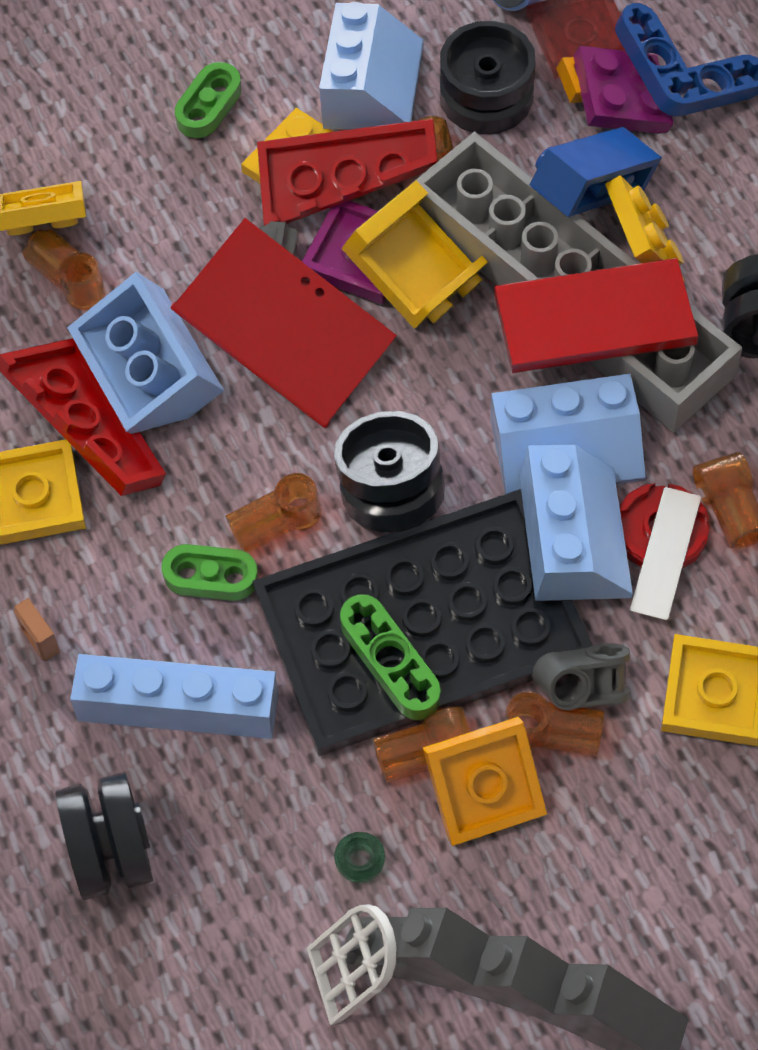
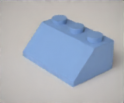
M352 2L336 3L319 87L323 129L350 130L412 121L423 52V39L379 4Z
M138 272L132 274L67 327L123 427L130 434L189 419L224 391L181 317L170 309L172 302L164 289Z
M631 374L491 393L490 421L505 494L521 489L519 474L528 445L575 444L614 468L616 484L645 480L640 412Z
M575 444L528 445L519 478L535 601L631 598L633 592L614 468Z

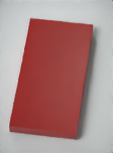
M678 258L495 286L494 296L512 373L697 345L698 333Z

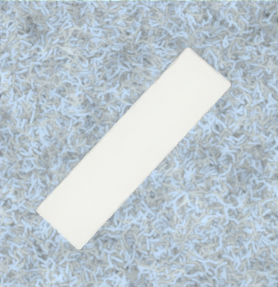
M668 487L664 488L630 607L631 611L663 620L668 619L701 496Z

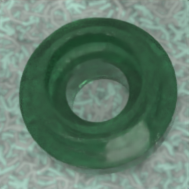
M366 832L350 833L343 837L336 846L334 853L335 865L338 872L345 879L356 883L368 882L377 877L384 867V847L378 838ZM356 851H364L370 858L366 864L358 866L351 862L350 857Z

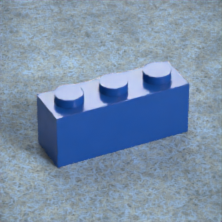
M620 127L561 145L548 147L540 154L536 161L535 167L537 170L529 186L567 217H571L611 204L612 201L605 183L620 175L633 188L639 185L644 191L662 157L625 127Z

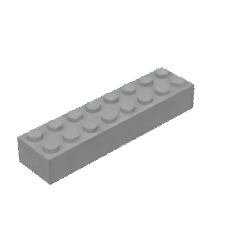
M475 131L416 179L428 192V195L419 205L472 263L482 255L488 263L480 272L495 285L638 264L578 214L571 217L563 214L529 186L532 177ZM692 306L690 307L698 333L697 345L589 361L591 365L606 377L631 374L637 403L673 433L736 377L742 347Z

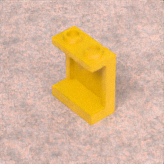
M417 180L357 228L341 248L414 329L427 318L433 324L453 307L449 299L457 292L462 298L469 294L483 280L478 273L488 263L483 255L472 263L419 205L428 195V192Z

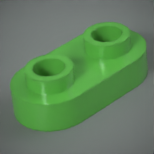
M215 62L205 66L199 72L175 106L176 124L182 134L191 138H203L212 134L241 95L240 74L234 66L225 62ZM220 86L226 88L224 91L217 92L214 90L216 87ZM195 117H202V118H204V119H201V120H198V121L192 120V119L195 118Z
M182 544L166 553L161 566L166 586L172 592L183 596L237 601L248 597L254 592L252 581L258 579L255 560L247 552L238 549ZM186 568L196 571L191 578L187 579L181 578L179 573ZM232 573H238L243 576L240 582L234 584L227 582L226 578Z

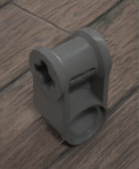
M602 643L588 648L547 653L538 659L533 667V682L556 707L562 710L625 703L631 698V690L626 686L625 665L630 659V649L620 644ZM568 674L565 683L555 688L557 680L561 676Z

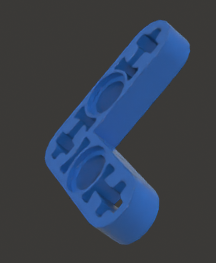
M631 3L622 11L615 24L617 37L654 102L667 115L674 117L684 116L752 99L758 95V58L756 56L739 55L687 68L657 14L650 7L641 3ZM647 54H658L664 59L666 65H655L648 59ZM702 79L715 81L720 86L721 92L709 90L704 85Z

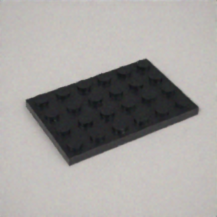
M521 489L425 521L421 525L404 531H396L252 581L255 595L318 757L421 721L409 719L398 710L344 636L341 629L340 611L343 604L353 596L370 595L376 598L437 678L440 684V705L432 716L533 681V667L538 659L547 653L592 646L572 600L535 601ZM360 612L354 614L353 625L360 622L364 624L370 632L371 642L377 636L371 627V615L364 617ZM393 646L382 648L376 655V660L384 667H395L404 659L403 652ZM409 672L404 677L409 686L408 700L417 698L421 703L427 701L428 689L418 691L410 681Z

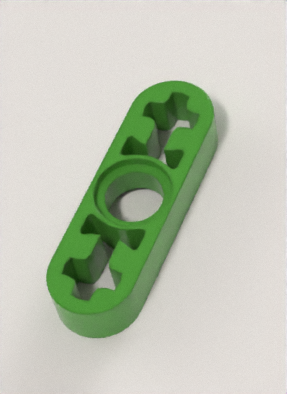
M356 595L349 598L343 604L340 611L341 629L346 639L405 717L413 720H423L431 717L440 705V684L435 675L376 598L370 595ZM360 612L364 617L371 615V627L377 635L371 642L370 632L364 624L360 622L353 625L354 614ZM393 646L400 649L404 654L403 661L395 667L382 666L376 660V655L382 648ZM409 672L410 681L418 691L428 689L427 701L421 703L417 698L408 700L409 686L404 677Z

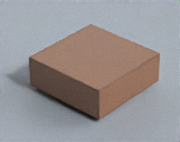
M27 598L15 605L14 614L18 625L42 661H47L60 653L53 631L31 600Z

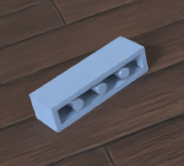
M78 654L70 700L77 721L273 739L279 693L275 671Z

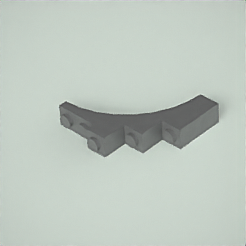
M447 907L410 908L407 917H387L393 928L397 946L393 978L442 987L500 1004L569 1031L606 1050H680L688 1018L609 965L569 964L528 936H489ZM359 917L363 929L374 920L373 917ZM353 926L348 932L346 943L354 937L353 933H355ZM379 927L368 936L369 940H367L371 956L384 946ZM358 944L346 954L347 958L345 960L348 970L351 972L363 964L362 960L364 958ZM384 958L377 963V975H381Z

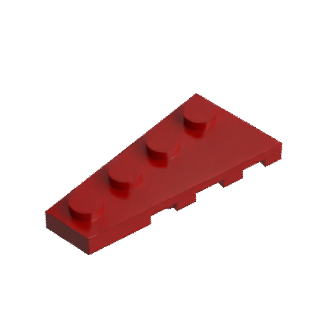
M433 119L257 142L264 226L269 224L270 221L286 222L288 224L426 172L438 162Z
M73 338L0 354V372L120 496L161 486L166 475L165 471L140 432L133 434L126 432Z

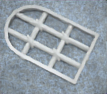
M369 904L359 905L348 910L344 916L307 947L330 1025L344 1021L373 996L380 993L393 976L397 948L394 931L387 916L376 906ZM367 912L374 920L363 929L359 915ZM352 922L355 933H353L354 937L341 947L337 934ZM379 927L384 946L371 956L367 940H369L368 936ZM331 940L334 949L332 951L333 955L323 963L319 949ZM359 944L364 958L362 960L363 964L350 974L345 960L347 958L346 954ZM384 958L383 969L378 978L376 971L377 963ZM338 962L342 978H340L341 982L331 990L326 971ZM368 971L372 986L357 997L354 989L355 981ZM346 989L350 1004L338 1013L334 998Z

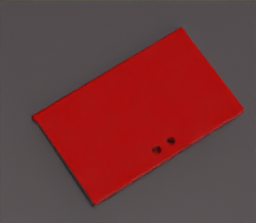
M247 218L242 220L179 299L170 306V309L323 428L329 426L333 416L397 337L390 329Z

